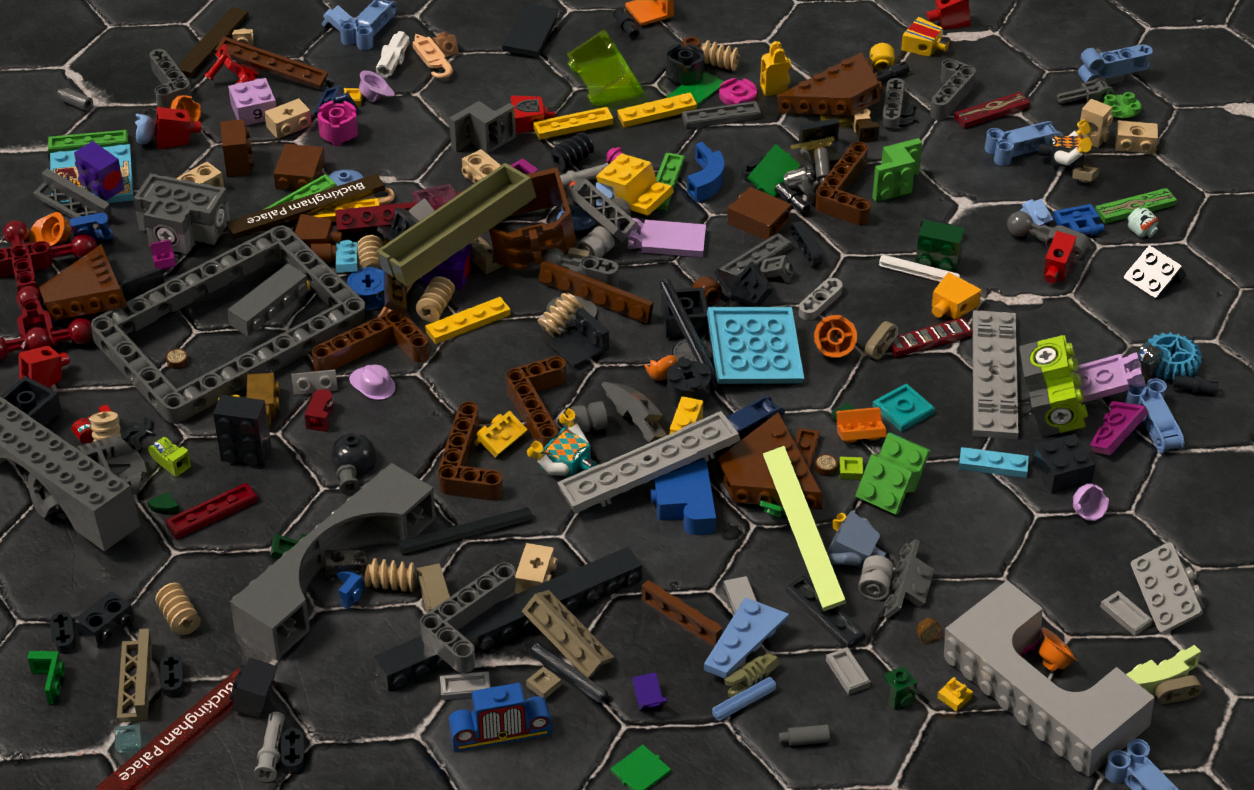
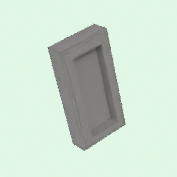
M1119 591L1101 601L1100 607L1134 636L1152 625L1153 619Z
M848 647L826 655V662L848 695L870 687V680Z
M489 672L440 676L442 700L472 698L473 691L490 688Z

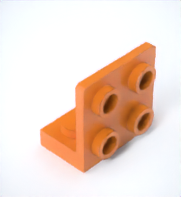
M635 0L625 3L626 9L641 26L674 16V0Z

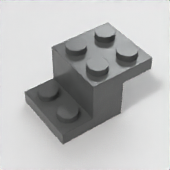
M478 101L449 117L451 149L455 152L472 144L488 154L516 138L515 106L510 103L494 111Z

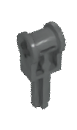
M1097 77L1093 81L1081 83V89L1059 93L1057 101L1059 104L1085 99L1087 103L1090 99L1104 102V97L1108 94L1114 95V90L1108 86V81L1105 77Z

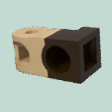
M865 108L854 114L852 126L858 141H878L879 124L878 122L871 121L869 109Z

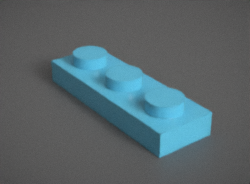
M345 240L337 243L336 272L358 271L357 242Z
M961 447L959 469L1026 478L1029 456Z

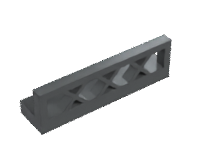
M48 168L42 172L44 183L33 192L36 198L71 218L97 213H105L108 220L112 218L110 204ZM47 188L54 191L53 195H44L42 193ZM67 198L70 200L68 204L58 203V199ZM82 207L85 209L83 213L73 212V208ZM93 225L95 230L100 229L99 225Z
M584 179L576 190L572 189L569 185L564 189L571 199L621 242L638 225L634 219L587 179ZM587 186L590 187V196L582 197L580 194ZM603 198V207L595 208V200ZM615 209V218L607 219V211ZM620 221H630V224L622 232L620 230Z

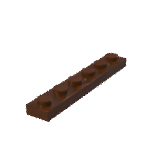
M223 36L215 49L217 53L225 43L228 46L233 61L321 90L328 77V72L225 36Z
M545 260L541 263L539 282L641 322L649 323L651 321L654 302Z

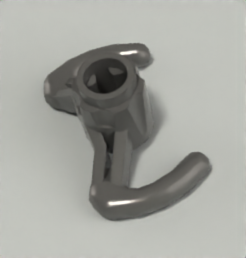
M802 148L800 153L806 167L788 171L787 174H784V182L793 191L800 189L806 194L809 202L814 204L816 194L812 191L811 182L814 181L815 168L807 149Z

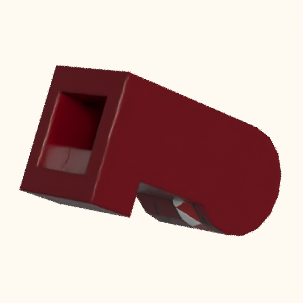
M320 389L313 394L304 414L306 429L328 432L330 427L329 414L334 409L331 391Z

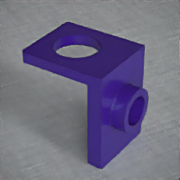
M656 673L632 678L639 711L662 706L667 702V697L662 698Z

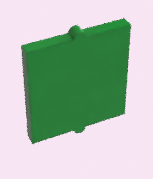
M641 745L610 768V771L622 781V785L627 786L631 790H648L671 773V769L660 760V756L654 755L644 745Z

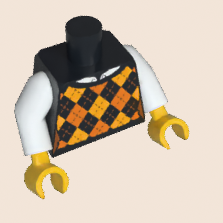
M1083 119L1078 122L1079 130H1074L1069 136L1051 137V145L1039 144V156H1050L1051 165L1083 168L1084 152H1088L1092 146L1089 137L1083 138L1081 136L1088 134L1091 130L1087 120Z

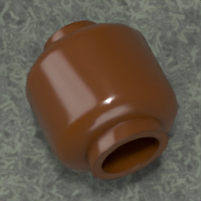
M702 276L694 282L692 288L703 287L707 307L714 306L720 301L722 288L713 278Z

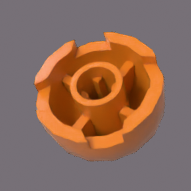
M830 315L823 318L814 332V343L817 350L829 358H841L848 355L854 349L857 342V331L854 324L841 315Z

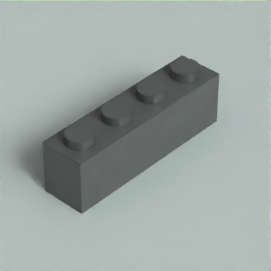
M286 264L228 309L229 325L246 336H250L253 332L258 331L262 325L273 319L284 308L290 306L298 297L305 294L308 290L307 275L290 264Z

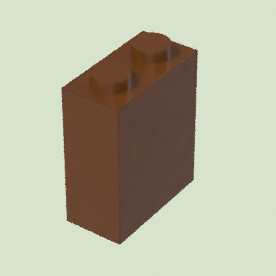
M284 144L273 173L275 189L297 191L318 179L325 164L324 147Z
M749 187L744 193L740 194L734 203L728 206V224L767 240L778 233L790 221L791 204Z

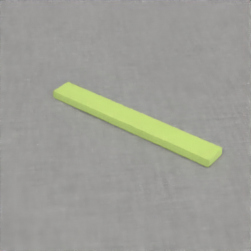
M785 446L763 453L823 611L846 604Z

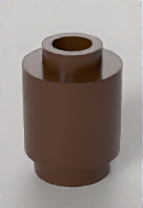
M331 243L311 244L310 249L326 264L336 262V245H331Z

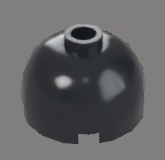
M359 433L343 435L338 438L332 447L331 463L336 472L339 467L350 464L356 468V477L367 474V470L371 467L374 468L377 459L373 443L364 435Z

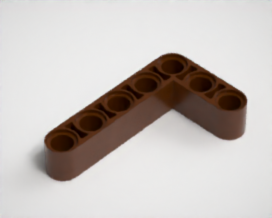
M852 143L817 188L815 209L817 211L860 226L869 223L871 202L846 192L867 164L868 145L866 143Z
M390 311L315 346L312 350L315 371L334 370L393 341L414 362H424L429 358L428 338L405 314L401 315L395 311Z
M559 356L512 368L506 372L507 394L534 441H539L543 448L558 435V428L537 392L565 383L567 379L566 361Z
M471 401L463 402L458 407L438 468L439 490L446 495L491 501L498 500L503 495L502 474L495 470L466 466L479 427V414L476 403Z

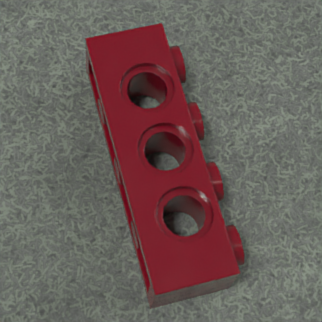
M417 202L335 210L337 231L343 232L344 235L378 231V226L391 227L396 208H403L409 211Z

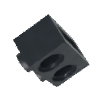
M110 591L77 616L75 620L78 633L99 648L105 642L110 641L123 628L128 627L134 621L131 604L115 592Z

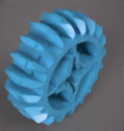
M1162 332L1160 336L1154 335L1153 338L1148 339L1143 348V351L1146 352L1143 362L1144 364L1148 362L1150 374H1156V378L1162 377L1165 381L1167 379L1173 381L1175 374L1187 377L1196 375L1201 366L1202 352L1199 350V345H1195L1194 340H1188L1187 336L1182 337L1179 333L1173 335L1170 332L1166 335Z

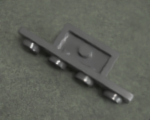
M914 539L909 544L906 543L900 550L899 555H901V558L895 567L896 575L890 585V596L885 602L886 610L884 616L886 618H890L901 609L904 598L919 608L926 602L934 569L916 558L920 543L917 539Z

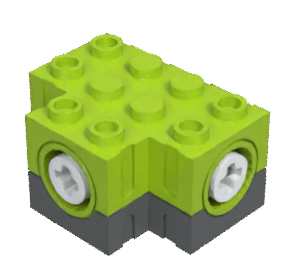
M1065 335L1019 346L1024 378L1041 436L1045 437L1058 434L1059 432L1062 433L1086 427L1084 418L1088 417L1085 404H1081V402L1085 401L1083 390L1079 389L1082 386L1080 374H1076V371H1080L1077 358H1072V356H1075L1072 343H1067Z

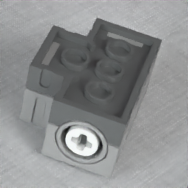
M150 173L133 198L139 230H147L149 246L151 243L169 239L171 240L173 251L188 254L190 247L193 246L195 241L215 245L226 228V222L231 220L227 191L223 187H214L213 185L199 184L193 181L179 180Z

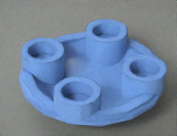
M568 204L574 231L584 230L595 224L596 219L581 206ZM563 209L559 212L557 220L564 214Z

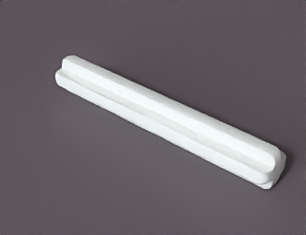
M882 255L879 261L880 267L939 282L950 272L887 255ZM950 272L960 278L958 273Z

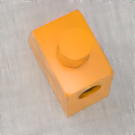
M948 272L933 292L932 313L938 318L945 314L953 319H958L979 306L981 289Z

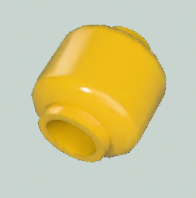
M878 43L871 48L870 64L874 69L881 71L886 66L894 65V49L891 45Z

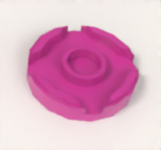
M732 78L720 85L719 98L728 105L753 102L757 97L755 84L747 79H742L741 81L737 80V78Z

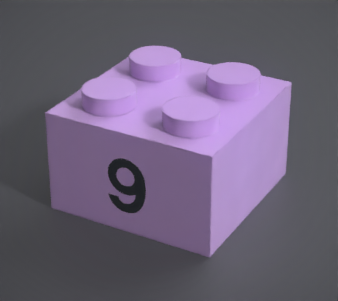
M266 78L228 86L232 109L237 120L244 119L245 126L265 122V111L276 107L275 98Z

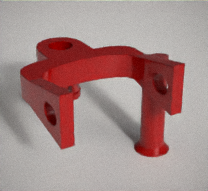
M225 43L215 54L218 60L208 73H204L209 80L214 81L213 77L225 64L227 69L236 73L240 78L237 83L254 81L259 75L257 68L245 64L239 65L234 62Z

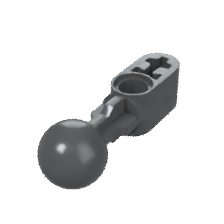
M1024 211L1014 212L1007 221V228L1012 235L1016 237H1024L1028 234L1034 235L1040 241L1045 242L1048 249L1056 231L1077 236L1074 260L1080 259L1090 244L1089 238L1085 234L1061 225L1051 228L1046 225L1039 226L1034 224L1032 217ZM1060 250L1059 254L1064 255L1063 251Z
M554 247L546 249L542 253L543 261L557 264L613 287L618 286L620 282L618 264L614 261L596 256L571 259L565 257L561 249Z

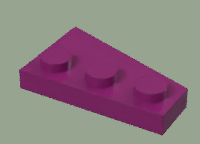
M1111 401V410L1103 418L1104 425L1098 428L1090 445L1093 452L1111 455L1149 413L1146 406Z

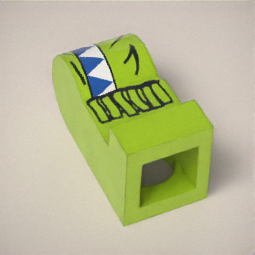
M162 437L148 447L151 457L175 477L191 467L189 451L183 446L179 448L175 444L173 445L166 437ZM181 462L182 465L177 468L176 463Z

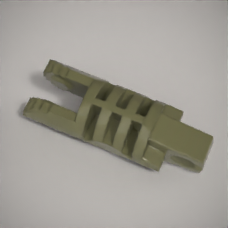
M770 653L759 656L725 678V684L732 686L728 690L729 698L766 678L770 672L779 666L778 657Z

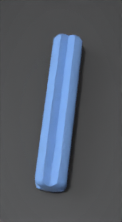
M771 677L760 681L713 707V716L718 721L728 717L776 690V682Z

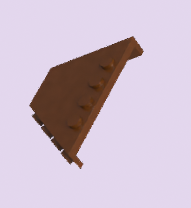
M862 52L777 95L779 113L854 115L880 101V93L883 92L881 81H878L877 74H874L872 65L870 66L868 58H865Z
M99 245L39 287L53 321L129 307L102 245Z
M779 412L718 457L720 477L734 503L760 505V502L764 501L783 507L763 453L785 446L809 509L823 510L822 493Z

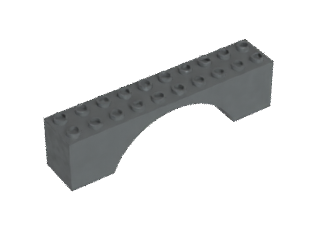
M0 397V464L9 459L29 471L55 498L69 518L75 531L103 551H106L141 526L132 489L128 483Z
M393 463L382 469L376 477L367 482L355 495L350 496L342 506L334 510L328 518L319 523L314 530L301 538L293 548L286 551L279 560L270 565L265 572L252 580L245 589L232 598L230 606L235 633L278 660L310 631L307 604L304 596L308 585L316 573L332 559L347 551L375 544L398 545V542L401 540L416 537L436 519L433 487Z

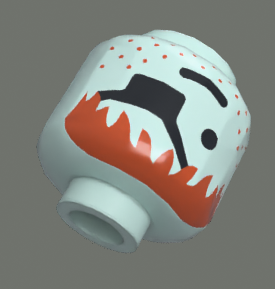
M1147 208L1135 209L1127 219L1129 221V229L1139 238L1152 237L1158 230L1156 227L1158 218Z

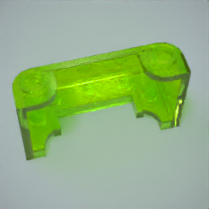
M605 29L567 53L570 59L567 63L573 72L577 70L589 91L587 97L593 105L596 103L598 106L639 97L645 93Z

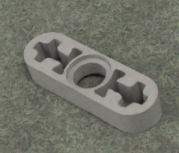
M837 278L826 279L799 304L800 318L803 320H814L842 294V282ZM822 297V298H825L826 300H824V301H819V300H816V298Z

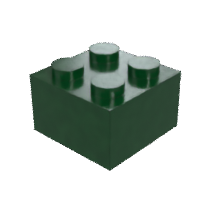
M924 220L918 235L915 263L956 273L961 260L965 228Z

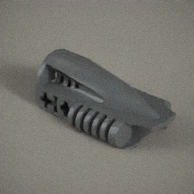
M113 435L106 439H100L99 442L94 441L91 444L87 443L76 447V449L131 486L133 495L140 492V480L147 476L146 466L138 451L131 449L123 439ZM29 473V492L33 505L39 515L45 518L52 513L62 511L63 509L51 493L36 477Z

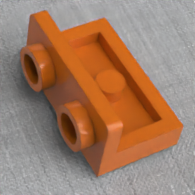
M876 407L837 411V433L842 441L852 443L857 442L858 439L874 441L879 440L880 437H886V427L881 421V409Z

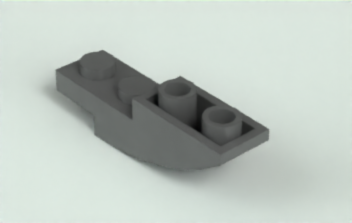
M603 382L601 384L606 391L607 397L617 407V412L623 417H632L633 422L642 431L645 440L651 443L667 436L658 423L663 416L662 413L646 396L627 385L612 382Z

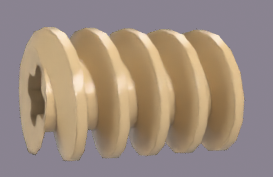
M710 40L701 45L700 48L704 51L705 64H711L719 68L725 67L726 70L732 69L733 72L736 71L739 64L737 47L731 52V46L724 50V44L717 48V42L710 46Z
M368 235L358 241V269L373 267L383 270L376 253L378 249L383 247V242L379 237Z
M439 276L431 279L416 305L418 315L430 323L438 321L452 294L455 292L454 284L445 277Z
M562 293V301L558 299L555 301L557 307L551 305L549 307L551 313L544 312L545 319L539 318L537 320L539 325L553 338H555L553 333L561 334L560 326L565 329L567 328L565 320L573 322L570 315L576 316L577 308H584L570 293L568 295Z
M112 411L100 412L90 417V422L93 423L91 430L94 431L92 433L93 442H99L100 439H106L113 435L121 438L117 413Z
M374 558L372 563L366 567L365 586L370 587L373 584L374 588H379L382 584L383 589H388L391 585L392 590L396 591L400 587L403 592H406L410 587V591L414 592L416 584L414 563L411 562L409 568L406 569L405 562L402 561L398 568L396 567L395 560H392L389 567L387 566L386 559H383L381 565H378L377 558Z
M174 582L165 585L159 590L155 599L156 604L163 613L167 623L171 626V630L177 635H187L194 632L200 625L201 618L198 616L190 599L186 596L182 586Z

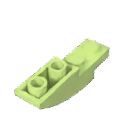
M1193 645L1186 650L1182 649L1173 658L1163 660L1159 665L1152 660L1139 664L1126 675L1151 695L1156 696L1154 689L1158 684L1166 680L1188 676L1189 671L1197 667L1201 650Z

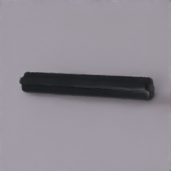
M536 643L531 647L530 655L598 703H603L608 698L607 690L541 644Z

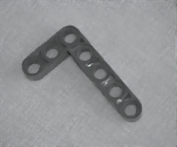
M506 562L496 565L421 617L422 641L456 671L468 673L475 667L474 645L459 633L458 630L515 590V567Z

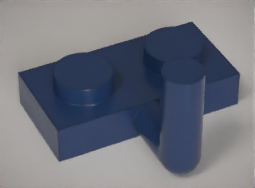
M339 85L324 91L314 111V115L318 119L319 107L330 101H334V104L347 101L355 107L356 113L359 112V108L350 94L344 93V89Z

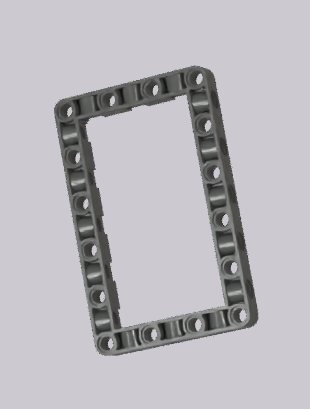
M277 226L128 301L129 307L113 309L96 317L91 322V328L95 344L169 423L174 424L180 423L218 403V398L221 395L231 396L247 387V374L273 373L311 353L315 346L362 325L365 322V302L290 228ZM275 258H283L288 264L307 275V281L314 289V292L328 306H331V308L178 389L171 384L126 335L157 321L159 317L169 312L173 313L185 307L206 293L210 294L226 286L230 281L240 276H245L263 267L265 263Z

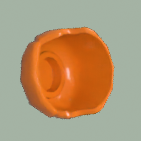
M177 96L172 101L170 108L187 110L190 121H199L201 106L193 101L191 96Z
M668 355L658 362L651 360L650 366H647V364L644 366L648 375L653 380L667 381V372L672 365L678 362V359L674 355Z

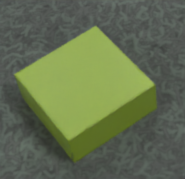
M840 457V479L861 480L863 477L862 457Z

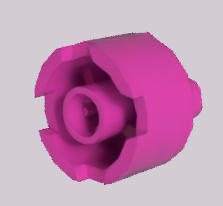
M330 101L319 107L317 115L319 134L324 140L331 142L334 146H340L343 142L351 140L358 135L356 109L347 101H343L344 104H334V101Z

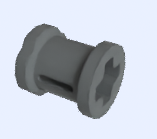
M350 464L343 465L337 470V477L341 481L340 490L346 495L354 494L360 489L359 480L356 479V468Z

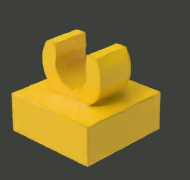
M953 677L938 692L937 698L957 712L972 698L973 691Z

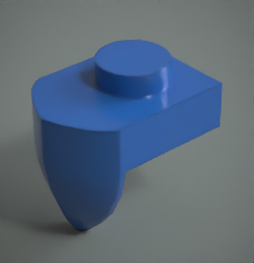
M340 572L337 574V577L344 583L339 589L340 606L349 609L354 602L360 599L365 587V578L353 572Z

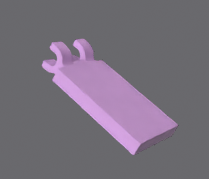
M632 218L638 225L628 235V249L642 248L641 253L703 257L705 224L645 220L644 224L639 219Z
M1137 352L1124 358L1122 354L1085 363L1079 365L1080 371H1076V374L1079 373L1082 386L1079 389L1083 390L1084 402L1130 390L1129 385L1135 387L1146 385Z

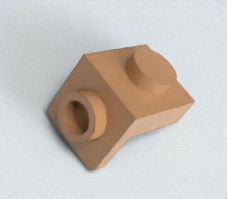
M441 32L437 34V37L432 38L445 57L459 53L455 35Z

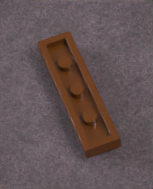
M649 580L642 585V601L715 647L722 636V627L716 621L710 620L697 609L691 608L682 602L680 598L674 597L661 586L655 585Z

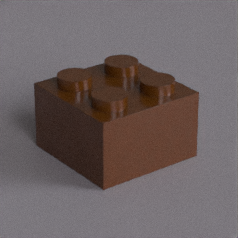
M244 119L221 121L222 147L227 177L251 175L250 167L254 166L249 127H245Z

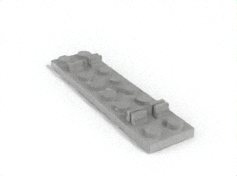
M973 310V436L1018 439L1016 313Z
M722 411L685 426L679 431L557 483L574 513L586 510L588 507L598 503L604 507L606 506L605 501L607 504H611L610 499L613 496L627 492L629 489L647 483L663 474H668L700 458L708 461V455L713 459L715 458L713 453L741 440L739 433Z

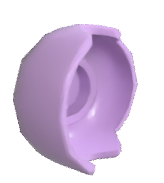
M1086 484L1080 487L1074 494L1073 508L1082 518L1096 521L1107 512L1109 498L1105 496L1103 489L1099 486Z

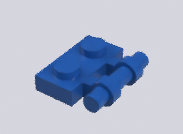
M1092 204L1056 210L1053 213V218L1058 226L1061 225L1085 235L1089 234L1090 236L1097 235L1098 232H1104L1103 224L1096 225L1099 222V215Z

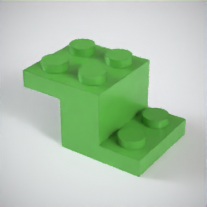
M919 138L883 147L881 165L875 166L872 195L875 202L912 193L914 175L919 174L922 141Z
M888 433L880 454H871L855 497L891 513L898 514L906 493L915 492L931 450L893 433Z

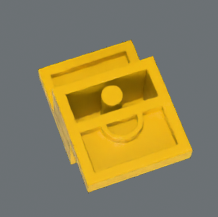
M625 154L617 156L614 161L596 176L598 183L613 187L616 198H622L625 202H628L632 211L645 215H650L674 193L672 186L657 182L651 162Z

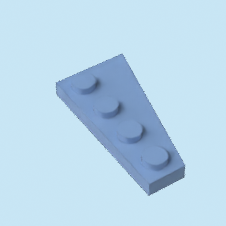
M745 597L705 661L704 670L722 678H727L746 660V657L752 651L755 652L767 637L770 638L781 624L784 625L789 620V614Z

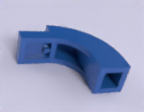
M703 142L697 143L695 148V160L703 170L687 176V192L696 203L715 195L722 187L724 181L723 155L720 151L712 152Z

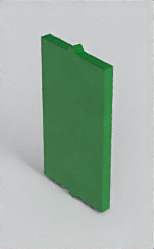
M704 71L701 80L688 86L681 85L667 95L666 98L691 93L698 107L718 92L720 85L724 81L717 78L716 75H711Z
M775 144L749 174L747 179L757 186L758 190L774 197L777 194L774 191L778 183L784 182V174L798 169L800 164L789 153H786Z

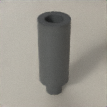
M68 88L57 91V96H60L61 101L82 110L89 111L93 106L92 98Z
M823 147L814 150L816 178L820 184L830 173L828 149Z
M826 724L787 728V732L779 733V742H788L789 746L829 743V727Z

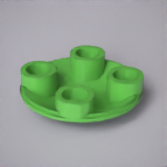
M1126 92L1123 95L1108 94L1104 97L1103 104L1112 107L1111 115L1113 117L1129 118L1141 111V103L1135 98V94L1131 92Z

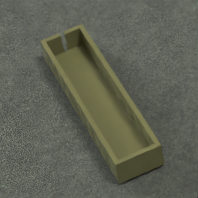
M504 163L378 249L376 253L383 271L392 277H396L398 281L406 286L414 283L417 279L430 272L440 263L533 200L536 194L531 178Z

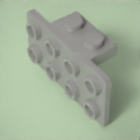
M1168 542L1131 562L1135 577L1155 625L1161 634H1165L1202 615V609L1205 606L1201 598L1204 597L1200 586L1194 583V580L1197 578L1192 568L1185 567L1173 543Z

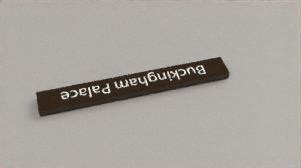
M374 174L227 221L226 226L233 239H237L299 219L300 214L311 215L385 191V184L378 174Z

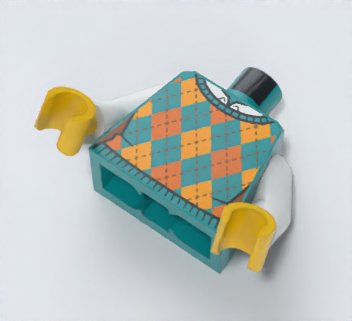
M570 408L566 410L568 418L564 413L559 416L560 423L568 425L569 428L564 427L544 448L539 441H534L527 450V455L530 458H537L540 468L544 469L549 475L569 478L578 474L581 470L585 471L596 466V461L591 459L590 444L578 424H574L575 412Z

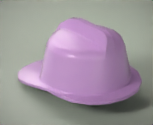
M366 70L360 73L359 90L368 101L374 102L381 99L383 95L394 96V91L380 75Z
M366 365L355 370L349 378L350 384L354 388L374 400L389 398L396 388L395 382L390 377L387 369L380 365Z

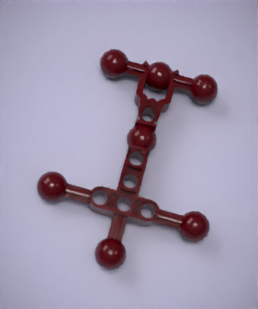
M19 220L8 222L4 226L3 237L12 247L0 249V277L15 275L18 289L16 302L22 310V315L17 318L20 338L5 341L4 338L0 337V361L7 357L8 352L56 346L57 342L71 340L78 345L89 343L93 339L91 321L78 318L72 321L67 329L53 331L50 313L43 311L41 307L43 297L41 291L37 288L34 271L50 267L53 264L54 258L74 255L81 259L97 247L95 239L88 234H80L75 236L70 244L50 247V244L46 241L25 244L29 237V229L26 224Z

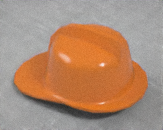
M54 212L34 223L29 239L31 243L46 241L50 246L61 245L68 241L73 231L70 223L64 219L62 214Z
M1041 628L1045 638L1039 649V654L1043 658V664L1050 671L1056 669L1064 670L1074 660L1078 661L1069 647L1057 635L1047 628Z

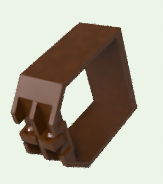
M558 167L525 174L531 178L536 197L508 217L559 205L562 206L564 214L556 222L528 226L510 233L494 229L493 227L489 229L496 263L517 270H524L530 268L529 262L535 261L536 265L543 262L542 253L546 249L559 248L566 256L569 249L576 246L577 242L571 212Z

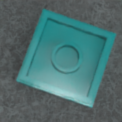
M907 383L873 401V408L879 407L881 415L901 432L935 414V407Z

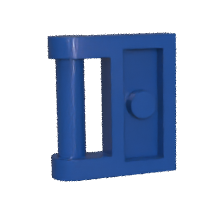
M105 213L69 219L74 237L80 234H88L95 241L102 239L105 242H109L113 239V232L108 227L109 220ZM93 225H99L100 229L95 230Z

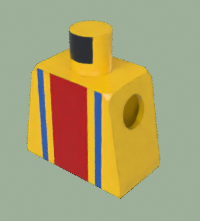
M918 17L902 35L901 50L929 57L936 49L946 51L949 41L942 39L943 29Z

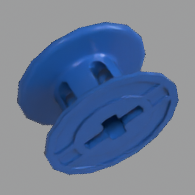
M373 267L360 268L348 277V286L363 299L365 310L371 311L385 306L383 270Z

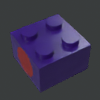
M94 141L74 152L75 166L79 175L78 181L83 187H87L95 196H99L104 201L124 190L118 158Z
M469 243L430 272L423 275L422 284H429L431 279L440 276L449 279L456 289L463 290L473 265L472 244Z

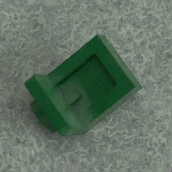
M302 533L298 541L275 534L272 539L270 557L280 559L286 551L293 548L307 534Z
M905 666L884 674V680L891 688L889 704L893 710L909 706L915 701L917 681Z

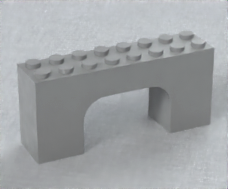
M1007 580L945 628L944 658L948 664L959 669L966 679L972 680L977 684L984 694L994 698L1002 709L1012 713L1020 724L1030 728L1038 739L1048 743L1056 754L1066 758L1077 771L1084 773L1089 778L1107 762L1108 756L1112 751L1122 750L1128 745L1130 740L1135 739L1150 726L1155 697L1117 667L1093 687L1082 692H1070L1056 686L1019 655L1027 646L1040 638L1043 608Z

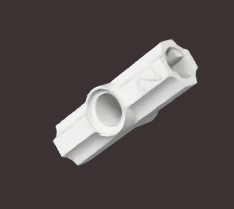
M398 31L392 37L389 45L383 46L381 59L376 66V73L382 78L391 76L397 64L401 65L403 63L405 50L410 42L409 36L405 32Z

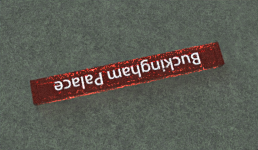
M240 667L100 783L96 790H134L233 705V701L229 699Z

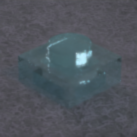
M140 724L115 727L116 753L142 750Z

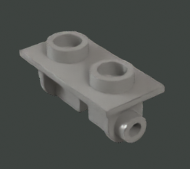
M335 370L292 374L294 395L315 393L320 389L338 391Z

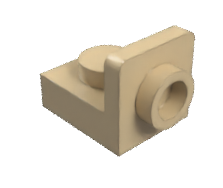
M253 29L234 30L232 33L233 40L253 46Z

